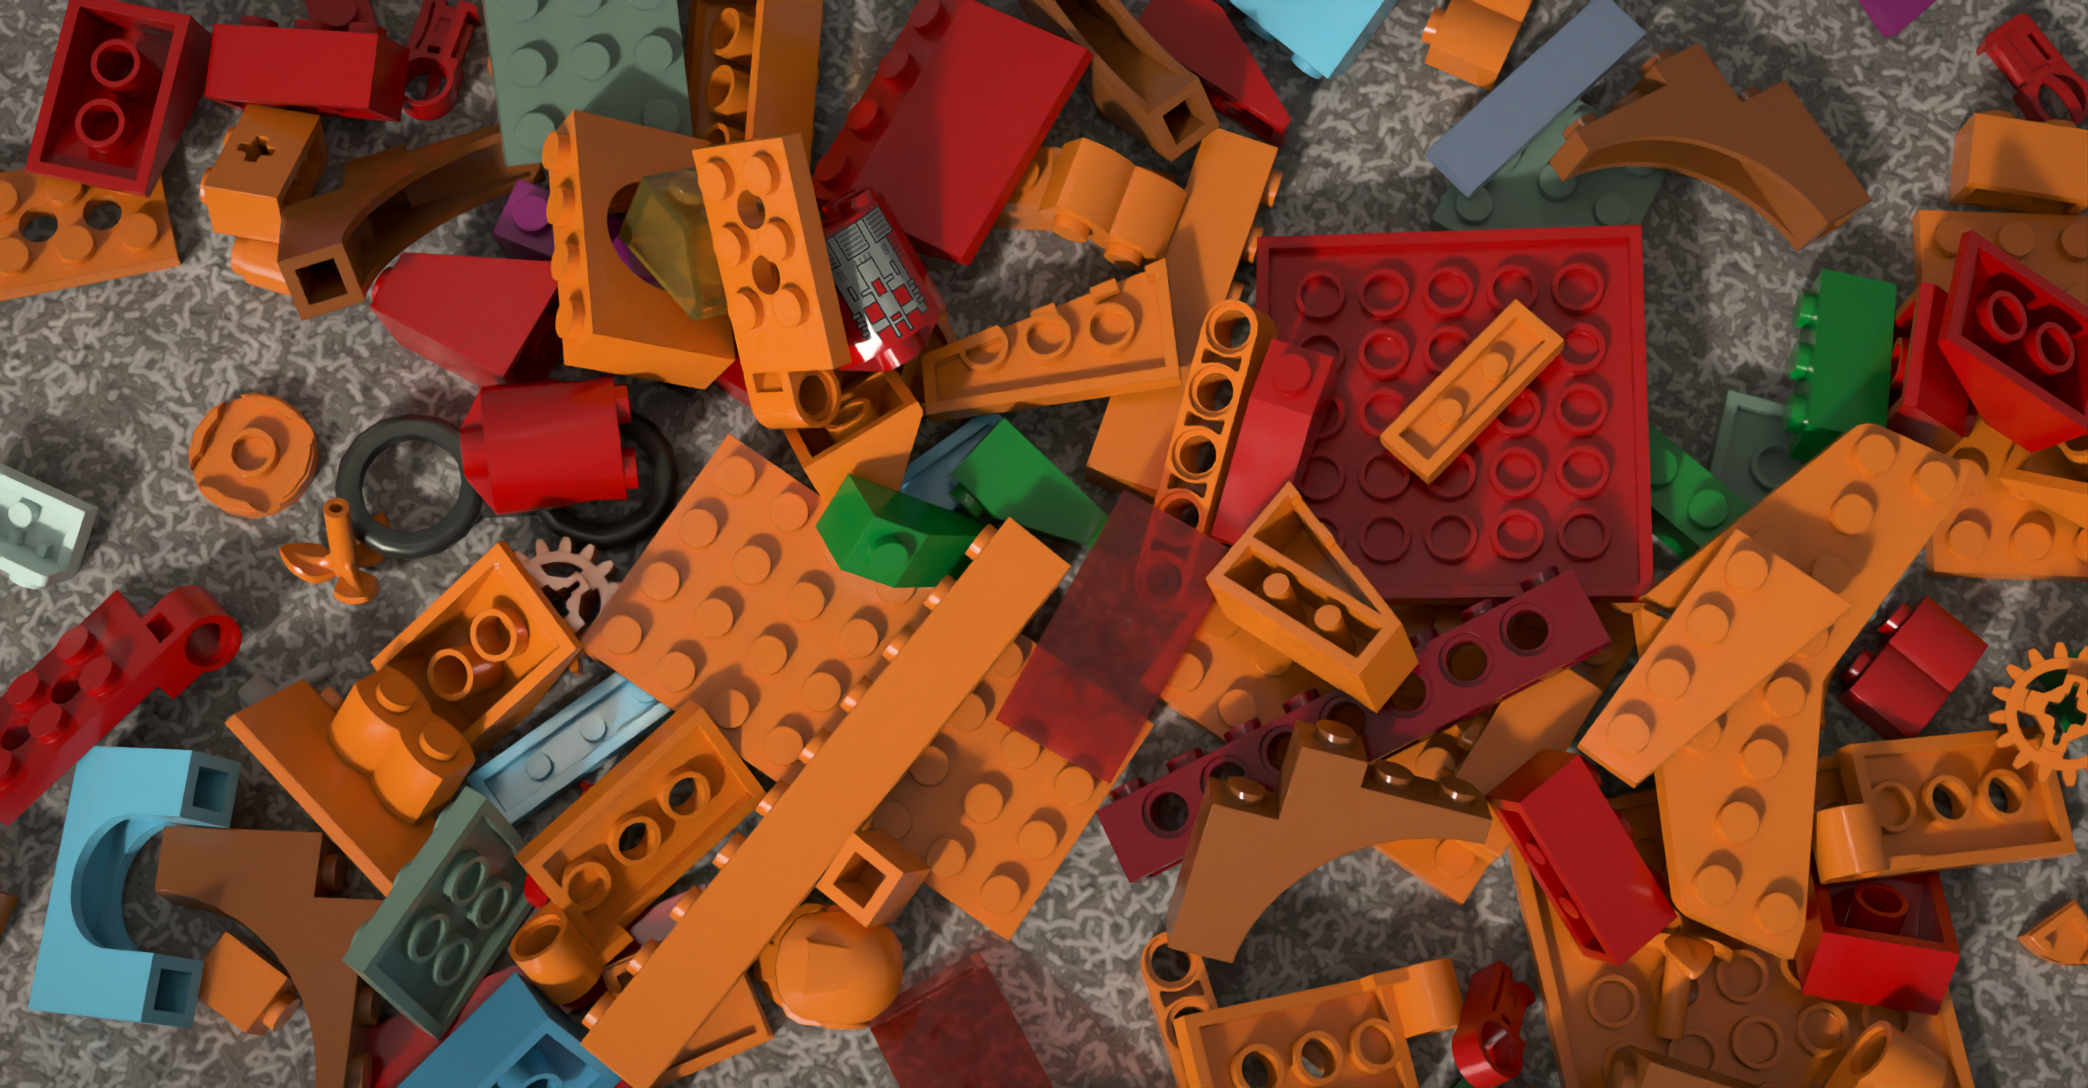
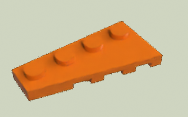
M1166 258L1145 265L1144 272L1116 282L1115 278L1090 287L1091 293L1059 306H1055L1053 302L1030 311L1031 317L1004 328L995 325L921 355L926 416L930 422L935 423L1183 386L1169 269Z
M1735 528L1578 743L1577 749L1635 788L1702 733L1707 726L1729 708L1731 709L1770 674L1805 648L1816 636L1845 615L1853 605L1738 528Z

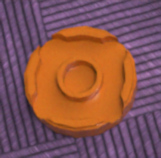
M254 392L240 395L242 398L234 399L229 403L223 401L210 409L194 430L188 455L190 468L193 470L194 479L197 482L196 485L206 499L228 514L251 519L278 514L299 501L314 480L319 462L316 434L305 416L297 408L278 396Z

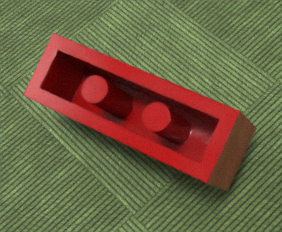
M241 16L240 25H213L205 98L242 111L245 110L249 103L315 114L322 117L401 122L410 48L387 38V29L377 25L354 22L349 23L348 32L332 31L333 27L329 24L306 19H296L294 21V28H278L279 24L277 22L254 16Z
M1543 748L1486 794L1485 797L1582 954L1589 958L1621 966L1678 916L1664 895L1667 893V886L1663 878L1652 866L1644 862L1634 846L1632 840H1634L1635 835L1632 827L1619 812L1611 808L1599 787L1602 784V780L1596 768L1579 754Z

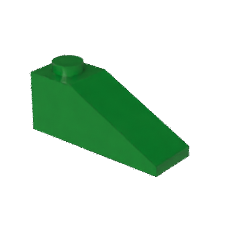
M1005 418L998 421L945 477L955 487L949 493L950 498L976 521L983 514L991 522L1003 525L1011 517L1029 533L1123 562L1135 561L1140 556L1142 548Z
M848 473L815 527L840 570L893 588L936 587L947 574L958 580L973 562L965 552L988 524Z

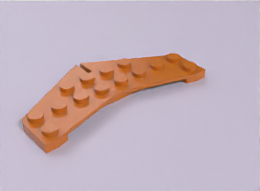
M1858 425L1840 435L1637 598L1644 603L1673 615L1735 528H1738L1853 605L1845 615L1833 625L1827 627L1783 666L1781 665L1731 709L1729 708L1707 726L1702 733L1654 771L1671 898L1677 909L1688 918L1779 958L1794 959L1806 920L1823 681L1959 500L1972 466L1880 425ZM1643 608L1632 611L1639 660L1668 621V619Z

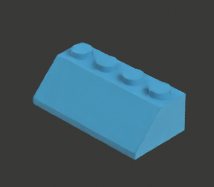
M515 972L396 1088H614L622 1078L579 1044L587 1034L559 1005L551 1003L537 987Z

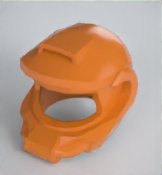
M805 903L799 906L753 963V981H759L767 999L781 1006L786 1016L801 1025L823 1026L826 1029H865L870 1024V1021L886 1010L899 994L903 976L902 945L893 930L886 924L866 928L837 904Z

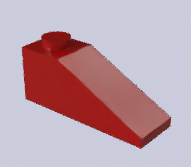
M1151 0L1137 19L1141 26L1175 60L1191 73L1198 76L1214 110L1268 144L1278 147L1280 151L1287 140L1291 118L1223 8L1215 0Z
M1272 338L1248 401L1211 532L1213 540L1233 546L1288 481L1292 483L1297 491L1299 490L1338 385L1334 357Z

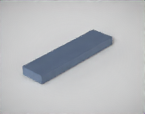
M1592 0L1427 150L1425 157L1462 194L1470 199L1643 41L1647 33L1613 0Z

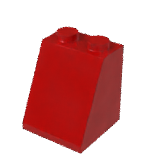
M402 252L394 267L389 266L385 268L373 286L372 302L369 307L398 344L479 387L545 380L563 352L562 338L558 337L555 328L556 315L559 308L558 282L551 275V261Z

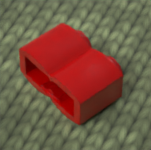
M1928 595L1911 606L1903 600L1898 603L1877 628L1885 638L1874 652L1871 653L1866 648H1862L1848 662L1838 676L1847 684L1835 699L1885 740L1915 738L1989 646Z

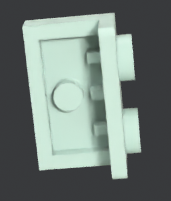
M0 463V569L9 573L11 581L30 589H45L75 577L79 571L99 507Z

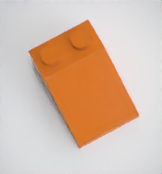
M501 541L495 544L370 662L376 671L390 666L413 681L426 697L432 713L455 727L466 739L474 756L491 749L533 711L583 646L505 541Z

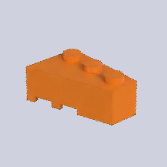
M1290 481L1286 483L1205 578L1226 618L1375 713H1378L1419 663L1401 621L1360 569L1348 559L1337 545L1333 535L1307 507L1300 493Z

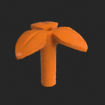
M331 498L323 505L330 551L317 543L299 542L284 544L279 550L281 559L294 575L311 584H320L329 581L335 576L339 577L334 588L333 597L342 603L362 604L372 601L380 592L379 580L374 575L359 568L383 562L385 556L359 542L354 537L348 501L343 498ZM380 512L371 516L375 521L390 529L385 513Z
M1664 928L1645 945L1659 948L1666 958L1656 1035L1671 1040H1682L1691 979L1698 978L1708 968L1713 956L1730 964L1734 951L1722 941L1702 932L1689 930L1677 932L1671 928Z

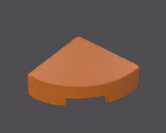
M2075 899L2066 901L2017 936L2018 940L2029 951L2048 962L2063 966H2072L2065 964H2088V916Z

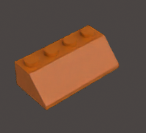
M690 0L685 72L694 138L711 141L712 145L801 132L810 170L811 147L815 133L813 122L816 86L819 80L820 36L824 21L823 0ZM756 196L757 209L765 220L764 204L761 198ZM704 208L692 222H708L706 209Z
M302 679L233 714L224 724L380 892L387 897L393 889V883L398 872L406 863L416 857L433 833L439 816L435 813L414 826L402 821L390 812L377 797L370 778L354 770L338 755L329 740L327 730L344 703L345 698L330 684L320 691Z

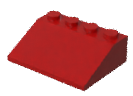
M921 0L912 9L909 21L891 50L880 61L877 73L859 102L850 110L845 125L829 151L820 159L815 168V173L811 179L818 210L825 215L822 207L828 202L852 189L858 192L871 186L875 193H882L916 253L969 266L1093 59V54L1083 46L975 0Z

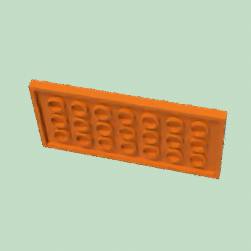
M728 433L579 642L582 644L583 650L673 712H677L690 699L705 710L740 758L775 782L781 779L790 786L806 766L798 759V756L822 727L831 734L848 715L840 705L850 691L864 676L874 683L890 663L882 654L905 625H908L916 632L932 612L924 605V602L935 587L893 588L840 570L815 527L827 508L820 495ZM1020 633L861 831L880 828L885 830L932 868L922 882L923 884L1006 941H1009L1155 724Z

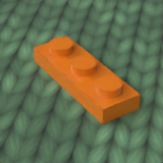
M1515 299L1380 435L1381 444L1429 486L1564 349V339Z

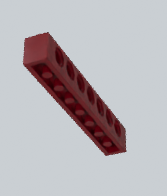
M1551 566L1535 573L1519 584L1524 593L1499 605L1496 597H1491L1469 607L1459 614L1464 624L1442 635H1439L1436 628L1433 627L1410 637L1409 641L1419 663L1409 675L1421 677L1426 686L1424 702L1413 711H1400L1395 706L1391 696L1378 713H1375L1338 688L1323 696L1320 695L1317 688H1313L1283 703L1282 708L1285 715L1262 726L1259 718H1254L1227 731L1223 735L1227 744L1205 756L1199 747L1170 760L1165 764L1169 771L1168 775L1148 785L1143 777H1139L1110 791L1108 795L1112 803L1095 812L1129 883H1143L1183 862L1209 776L1218 778L1224 768L1237 764L1244 770L1247 778L1259 782L1267 791L1274 792L1281 771L1275 758V750L1278 743L1284 737L1292 735L1296 720L1315 725L1318 720L1334 721L1340 709L1348 705H1358L1366 717V727L1361 736L1368 764L1374 765L1376 761L1388 760L1612 647V641L1573 568L1560 574L1556 566ZM1525 615L1540 616L1548 625L1546 640L1541 646L1533 650L1519 649L1514 646L1511 640L1513 624ZM1466 645H1476L1483 648L1487 656V665L1484 672L1477 679L1471 681L1457 679L1451 668L1453 655L1458 649ZM1177 793L1186 801L1189 814L1186 823L1180 829L1171 831L1163 824L1160 817V809L1167 797Z

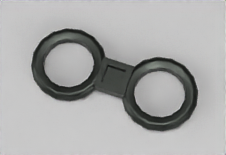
M631 410L632 422L620 425L621 435L642 447L650 458L653 469L650 493L639 509L623 520L606 524L583 521L567 512L565 508L497 515L465 478L460 447V428L438 416L410 412L381 419L356 436L340 460L335 483L336 498H343L350 505L354 537L383 556L414 560L440 554L465 538L478 518L536 515L540 517L551 533L560 538L570 537L575 547L585 548L590 543L600 551H609L635 545L659 528L675 503L680 474L673 446L659 427ZM410 440L431 442L448 451L458 464L461 476L458 500L447 517L430 528L414 532L390 530L375 521L366 510L362 492L366 471L377 455L393 444Z

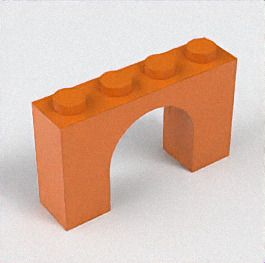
M575 109L572 110L556 131L550 132L547 136L542 150V164L549 172L550 195L547 202L546 216L548 223L553 225L555 250L551 260V275L558 282L559 308L556 315L555 328L558 337L562 338L564 365L705 390L735 361L732 325L727 303L664 291L645 282L622 261L612 244L607 226V214L628 213L688 226L705 208L702 192L698 184V174L692 150L711 145V141Z

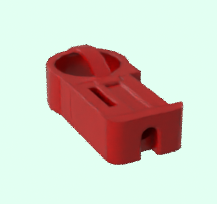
M448 0L423 1L406 46L410 48L405 88L416 76L430 73L423 100H414L404 94L402 109L408 116L417 120L432 121L444 117L456 105L459 88L464 77L462 63L475 31L474 26L481 27L480 17L474 4L460 0L455 8L449 6ZM443 76L447 80L446 86L443 89V91L440 94H438Z
M2025 13L2016 15L1990 32L1976 49L1977 56L1986 52L2018 92L2012 100L2023 112L2027 121L2041 123L2055 119L2044 112L2039 103L2038 92L2044 86L2050 87L2068 108L2071 120L2067 121H2071L2078 126L2088 116L2087 82L2074 72L2029 15Z
M1500 960L1472 974L1459 1024L1452 1036L1451 1048L1454 1061L1460 1073L1475 1088H1494L1519 1076L1522 1070V1056L1526 1044L1519 1037L1526 1007L1536 1002L1532 990L1524 982L1517 984L1512 979V970Z

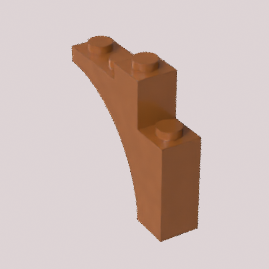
M1018 0L1031 25L1083 46L1093 54L1094 57L1082 75L1081 81L1096 111L1170 162L1220 127V123L1198 76L1191 73L1163 49L1132 16L1120 0Z
M1699 43L1674 54L1671 48H1667L1651 57L1639 69L1643 77L1625 97L1609 109V114L1601 118H1597L1594 113L1586 114L1564 130L1562 136L1565 142L1549 160V163L1562 182L1582 173L1622 166L1657 168L1694 177L1731 194L1754 209L1790 242L1796 252L1843 227L1872 200L1786 80L1763 92L1755 85L1737 96Z
M499 124L407 151L405 144L345 162L344 188L282 206L277 264L301 321L366 301V294L378 274L403 250L451 219L486 202L511 193L518 178L532 184L545 181L546 173L543 164L533 163L505 166Z
M1296 720L1274 792L1267 791L1259 782L1245 777L1233 776L1229 777L1226 781L1209 776L1166 915L1168 948L1233 964L1236 952L1248 931L1264 910L1291 885L1329 861L1376 844L1405 839H1455L1485 844L1493 819L1484 794L1479 792L1473 784L1459 778L1446 776L1441 777L1439 781L1415 776L1408 768L1386 760L1376 761L1374 765L1368 764L1362 736L1356 735L1355 731L1347 725L1332 720H1318L1316 725Z
M164 826L154 891L174 906H187L212 912L232 920L258 935L275 953L288 971L303 1001L310 1022L315 1048V1088H370L373 1061L371 1053L365 1052L368 1026H375L378 1022L381 995L345 964L342 959L351 948V942L357 929L366 920L373 917L384 900L332 898L333 892L339 893L342 889L345 861L343 854L337 853L338 847L323 832Z

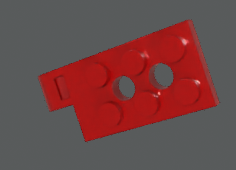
M186 585L176 588L163 597L143 616L138 608L116 589L78 626L65 632L57 645L33 668L18 676L11 683L7 692L0 697V822L7 827L14 822L157 686L174 700L203 672L217 670L228 664L235 657L242 641L241 629L209 590L197 585Z

